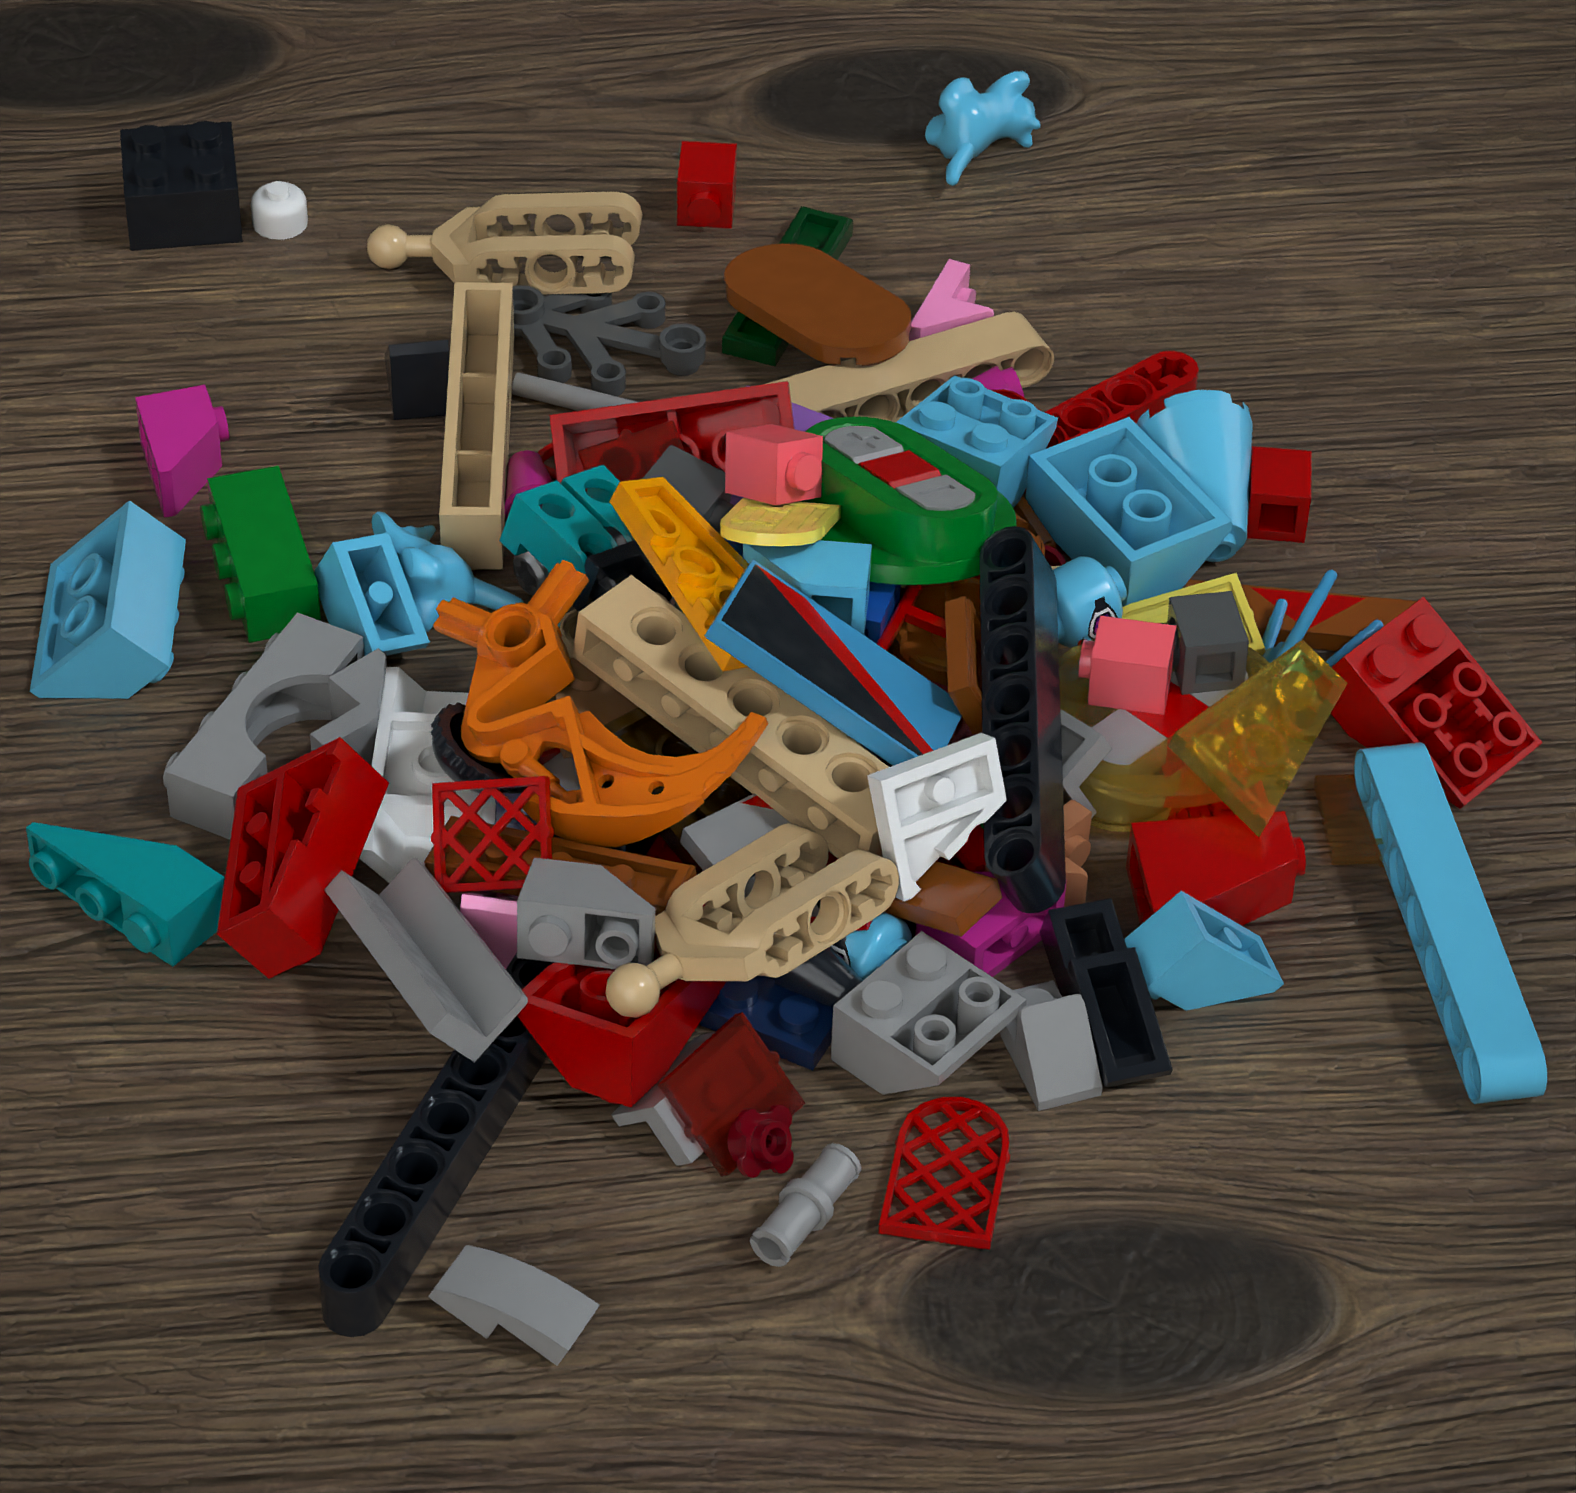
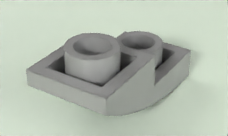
M466 1245L428 1296L486 1339H488L497 1324H499L556 1366L559 1365L600 1306L577 1289L532 1265L507 1255Z

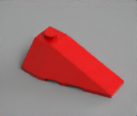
M656 944L654 947V961L660 958ZM557 962L549 965L522 989L528 998V1002L518 1013V1018L572 1088L598 1096L606 1102L621 1104L630 1108L668 1072L727 982L684 981L678 978L660 989L659 1001L649 1013L634 1018L621 1016L610 1006L605 994L607 979L615 969Z

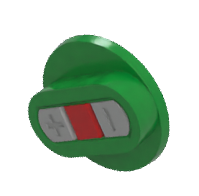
M840 417L819 422L806 431L823 436L821 460L822 496L798 502L841 505V518L821 540L872 544L870 582L895 585H929L954 582L980 575V552L985 541L996 531L1005 527L1017 526L1016 514L1012 505L988 478L904 425L871 417Z

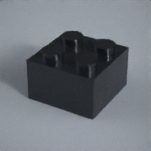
M199 121L187 125L160 127L144 125L138 128L120 129L124 198L130 251L243 242L231 121L215 123Z

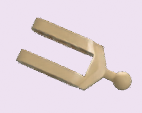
M621 192L502 194L494 196L481 207L465 208L433 230L432 235H407L398 226L388 224L379 226L367 239V253L373 263L380 268L386 269L400 267L407 258L433 257V262L453 282L513 283V286L526 285L534 287L543 295L612 293L626 287L631 280L635 255L630 245L639 236L642 210L640 204L633 197ZM587 213H592L590 222L593 223L592 230H585ZM529 214H536L534 231L529 230L531 221H528ZM609 214H619L621 222H624L623 228H613L612 221L608 219ZM551 215H564L573 221L575 228L567 232H557L547 225L546 219ZM507 216L509 224L513 225V230H503L501 222H497V217ZM544 255H556L562 258L567 267L559 272H549L538 264L537 259ZM578 256H583L582 267H585L584 273L576 272ZM520 257L527 258L525 274L520 273L522 264L518 263ZM601 257H611L613 265H616L615 271H606L604 264L600 262ZM498 259L499 266L504 268L503 273H493L491 265L487 264V260Z
M792 823L780 825L684 882L673 892L668 900L666 910L655 916V944L660 958L647 966L638 963H627L617 967L607 979L605 993L610 1006L621 1016L636 1018L649 1013L659 1001L660 989L678 978L684 981H749L757 975L774 978L785 975L886 911L895 899L899 887L897 867L887 858L860 849L849 852L826 866L828 846L825 838L820 833ZM755 874L753 888L749 895L744 898L746 884L750 877ZM820 900L819 913L810 924L813 909Z

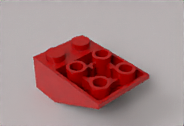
M1424 596L1346 654L1309 686L1348 736L1366 748L1419 742L1425 744L1447 801L1459 809L1543 743Z

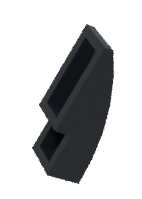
M1112 898L1048 910L1040 929L1042 942L1061 996L1080 994L1085 1002L1100 1077L1105 1088L1170 1075L1173 1068L1135 947H1126Z

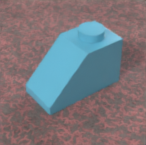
M389 532L333 542L314 571L318 582L319 598L328 623L363 636L365 656L378 648L386 656L426 648L430 641Z
M1183 891L1175 895L1124 939L1127 948L1135 947L1150 998L1157 1000L1162 997L1186 1011L1273 993L1284 985L1259 935Z

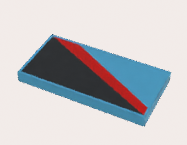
M752 559L738 579L704 635L715 645L892 766L947 746L962 717L946 691L754 559Z

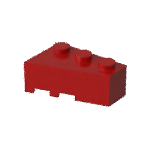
M341 737L239 787L237 790L217 935L268 979L295 966L303 965L322 953L339 910L324 889L341 870L350 876L353 875L389 785V782Z

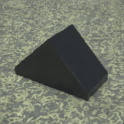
M448 340L388 345L384 358L393 420L446 416L449 373Z

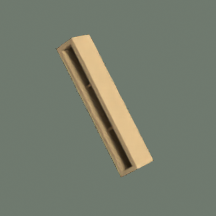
M454 282L439 510L441 545L452 548L471 567V570H503L504 545L499 540L505 526V494L509 454L514 352L513 283Z

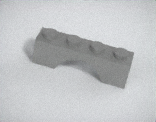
M297 613L281 633H275L269 639L264 653L252 668L238 676L231 693L217 710L209 712L204 717L197 734L182 752L174 753L169 759L163 775V784L167 788L170 817L231 839L238 788L268 773L266 755L257 748L258 744L273 731L291 723L305 720H332L329 677L364 657L363 636Z

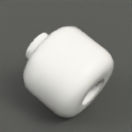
M282 181L267 183L259 187L252 195L251 200L252 225L255 231L263 237L279 240L293 238L301 234L308 223L307 200L303 191L294 184Z

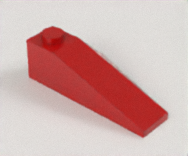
M788 381L549 415L557 481L560 483L565 477L600 465H604L620 482L642 479L670 445L725 472L727 431L769 424L795 429Z

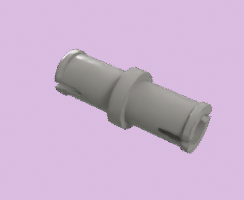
M835 1143L826 1145L821 1151L820 1156L802 1178L791 1179L779 1193L780 1204L761 1227H758L753 1232V1236L750 1238L753 1251L764 1262L777 1267L785 1266L809 1233L821 1230L832 1218L834 1213L833 1204L850 1183L858 1178L862 1168L859 1159L847 1147Z

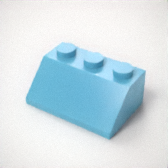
M1130 417L1029 455L1026 501L1053 540L1072 560L1080 556L1094 558L1104 568L1111 566L1119 573L1127 592L1126 599L1122 601V607L1130 603L1182 589L1232 530L1233 521Z
M129 500L51 563L30 692L38 698L129 699L149 682L152 684L159 682L169 671L174 659V654L171 651L174 628L179 619L177 605L180 584L185 575L183 560L186 539Z

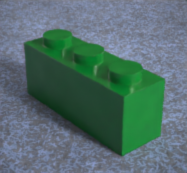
M279 465L207 478L210 503L200 505L201 521L206 540L217 539L218 542L212 544L217 577L219 580L229 578L230 583L224 584V592L231 621L242 620L249 643L268 640L275 633H281L297 613L321 621L318 582Z

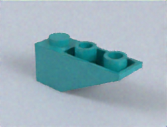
M32 822L26 827L30 852L29 867L35 878L44 887L51 890L56 888L77 902L82 910L96 921L103 920L126 935L130 943L141 952H151L174 967L217 932L225 878L177 845Z

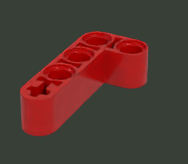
M1162 351L1045 411V413L1058 418L1056 429L1046 449L1127 417H1130L1137 424L1140 416L1148 409L1151 418L1165 409L1164 399L1175 394L1197 389L1199 373L1197 362L1191 356L1182 352ZM1005 389L991 390L1011 399L1029 402L1014 391ZM1026 489L1023 493L1024 497H1026Z

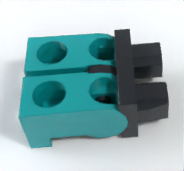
M604 465L565 477L561 483L556 480L516 494L499 541L515 556L530 552L548 569L549 573L556 563L560 564L562 560L572 563L576 571L586 574L589 582L572 605L578 612L630 575L670 601L672 598L671 593L609 502L620 481Z

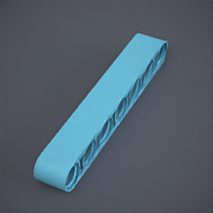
M1419 742L1359 749L1356 752L1354 761L1357 793L1470 1101L1474 1104L1544 1095L1547 1086V1066L1542 1045L1425 744Z

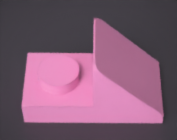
M951 259L947 261L911 322L912 329L909 332V341L994 316L991 308L975 304L976 291L969 288L970 264Z

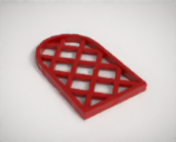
M939 1097L921 1103L907 1114L900 1128L899 1135L895 1140L896 1149L879 1221V1234L990 1250L1006 1166L1010 1161L1008 1128L1000 1115L982 1102L966 1097ZM941 1111L949 1119V1121L934 1129H931L922 1120L926 1116ZM956 1111H964V1113L959 1115ZM979 1116L994 1127L993 1130L982 1136H979L967 1124ZM915 1126L922 1135L906 1143L912 1127ZM958 1128L970 1142L951 1151L940 1137ZM999 1138L1001 1139L1002 1148L1000 1158L987 1145ZM931 1143L942 1157L924 1166L912 1152ZM979 1150L990 1164L972 1173L960 1159ZM903 1158L914 1172L898 1179ZM951 1165L962 1179L944 1188L932 1174ZM997 1172L992 1195L980 1181ZM922 1179L933 1190L934 1194L916 1203L904 1188ZM971 1186L983 1200L964 1210L952 1196ZM895 1195L906 1209L889 1217ZM943 1201L955 1216L936 1225L924 1211ZM990 1209L986 1231H984L973 1218ZM915 1217L922 1225L903 1222ZM963 1223L970 1232L951 1229Z

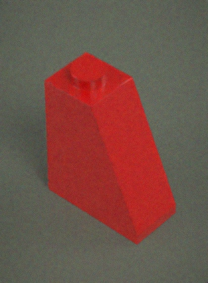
M1285 811L1131 823L1126 870L1140 925L1180 891H1183L1243 926L1291 904L1296 876L1305 874L1306 854L1304 843L1300 836H1292Z

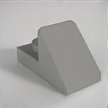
M1054 980L1013 990L1027 999L1026 1006L1018 1011V1016L1004 1027L999 1034L1037 1111L1101 1096L1103 1086L1086 1006L1080 994H1073L1062 997Z

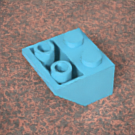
M954 375L896 423L914 430L988 478L1014 507L1020 501L1027 487L1029 455L1046 449L1056 429L1058 418L1037 410L1030 402L1008 398L985 388L979 381L970 378H960Z

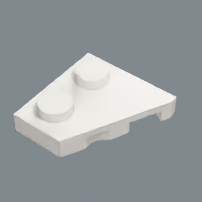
M979 733L867 775L882 854L884 858L891 860L896 865L899 873V887L896 898L902 901L912 899L921 890L916 881L939 857L950 860L967 842L971 831L977 825L985 823L1007 801L996 739L994 737Z

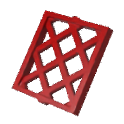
M536 776L432 783L433 833L431 834V842L434 844V872L436 881L446 893L522 889L525 880L502 881V879L515 865L526 875L528 874L531 866L522 856L536 840L541 845V858L552 859L554 828L551 826L550 777ZM527 787L514 803L498 789ZM482 790L470 806L455 791ZM535 793L539 796L540 821L536 825L521 811ZM491 796L507 810L492 828L477 814ZM447 799L463 813L449 830L445 828L444 802ZM513 818L529 832L515 850L500 836V833ZM470 820L485 834V837L472 852L456 839V836ZM492 843L508 857L494 875L478 860ZM449 845L464 859L450 877L446 874L445 849ZM471 867L486 881L458 884Z

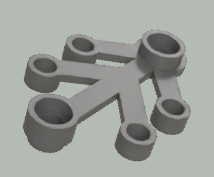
M526 285L513 286L514 336L523 337L537 357V376L540 378L565 383L572 375L571 354L567 350L557 347L548 332L567 336L591 370V389L613 396H619L625 391L626 369L620 362L614 361L603 345L660 358L666 369L678 376H687L695 373L705 360L706 336L697 326L686 323L673 324L665 328L660 336L619 326L629 322H633L636 326L645 329L661 326L665 321V299L658 293L641 292L631 300L612 305V293L551 294L543 297V294L534 287ZM579 308L580 311L583 312L582 314L575 316L565 314V312Z

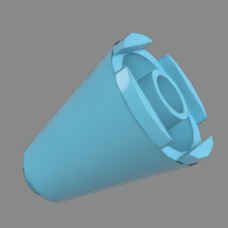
M1194 390L1175 394L1164 399L1165 409L1151 418L1149 409L1143 413L1137 425L1233 521L1232 530L1206 559L1209 562L1225 561L1234 556L1247 540L1253 431L1249 407L1244 402H1242V407L1232 403L1231 394L1220 390Z

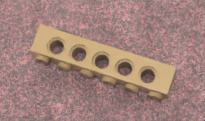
M632 575L578 612L572 657L698 753H703L718 746L739 728L750 712L766 717L768 721L767 727L730 777L752 794L755 793L790 823L820 833L826 840L828 852L839 859L849 852L858 849L883 857L867 775L886 769L888 766L864 749L860 743L844 734L834 725L749 667L722 671L685 614L671 605L663 595L652 591Z

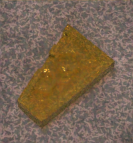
M1302 639L1176 731L1168 747L1259 837L1345 689L1347 682Z

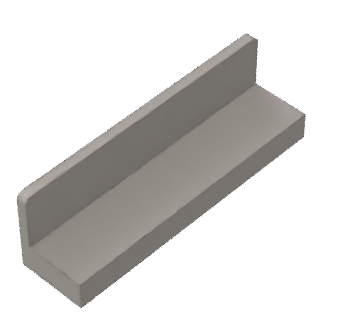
M411 859L380 895L343 870L324 889L428 1032L473 1062L482 1055L526 1006L528 1002L527 996L426 866L418 859Z

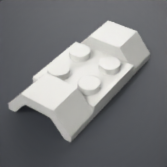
M386 667L372 759V767L389 782V785L359 858L389 883L411 859L416 858L425 865L424 861L434 845L431 842V834L433 833L432 783L455 781L443 771L436 760L432 747L431 731L433 727H431V724L442 708H446L448 704L455 705L457 702L466 705L469 694L463 692L425 691L399 667ZM470 790L455 791L469 806L480 794ZM491 796L477 814L486 823L494 825L496 803L495 799ZM449 799L444 802L446 825L450 816L460 817L463 814Z

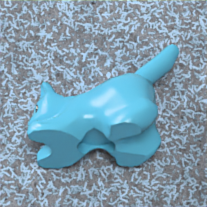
M1014 71L1002 76L985 93H978L973 88L970 79L963 77L953 80L941 92L938 105L943 114L932 118L926 127L925 138L928 144L937 147L945 158L951 159L946 166V182L948 185H956L971 159L979 156L994 141L1009 137L1026 148L1032 146L1031 132L1033 129H1039L1041 125L1038 119H1036L1033 102L1022 96V93L1030 83V78L1026 72Z
M378 511L372 515L374 535L387 532L390 534L426 632H429L434 627L433 624L439 617L436 608L442 600L450 602L454 597L468 604H478L493 610H497L505 605L524 603L521 598L474 577L471 567L452 548L432 544L430 539L436 531L435 526L400 527L385 512Z

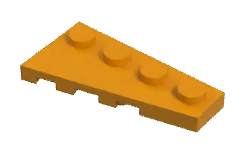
M664 477L619 482L609 502L721 670L729 671L747 668L748 666L715 645L704 635L749 563L720 536Z

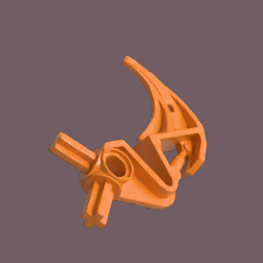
M562 560L560 564L556 563L528 604L520 602L505 605L490 613L454 597L450 602L442 600L436 608L439 617L433 624L434 629L441 634L477 648L478 653L461 724V739L471 756L479 761L502 764L506 772L514 778L550 777V795H552L550 796L551 826L554 828V834L561 838L601 847H619L641 841L680 822L704 803V800L732 775L768 725L766 717L750 712L739 728L718 746L703 753L671 757L648 754L628 746L609 731L590 711L579 713L570 695L546 703L575 680L569 653L561 638L562 634L558 624L588 584L589 579L586 574L576 571L574 565L568 561ZM554 748H562L571 752L581 789L566 791L560 786V780L538 762L542 753ZM605 782L612 783L610 787L602 788ZM664 787L661 793L652 794L655 788ZM535 793L522 809L538 823L540 821L539 796Z

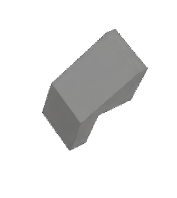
M379 648L329 677L332 721L310 734L311 751L341 737L372 766L387 667L386 654Z

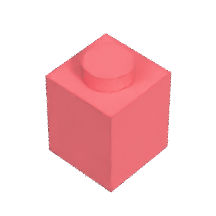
M774 424L727 431L725 493L776 506L820 498L822 496L821 460L823 436Z
M1100 616L1095 641L1083 640L1079 661L1078 677L1089 679L1088 705L1164 715L1173 673L1176 626Z

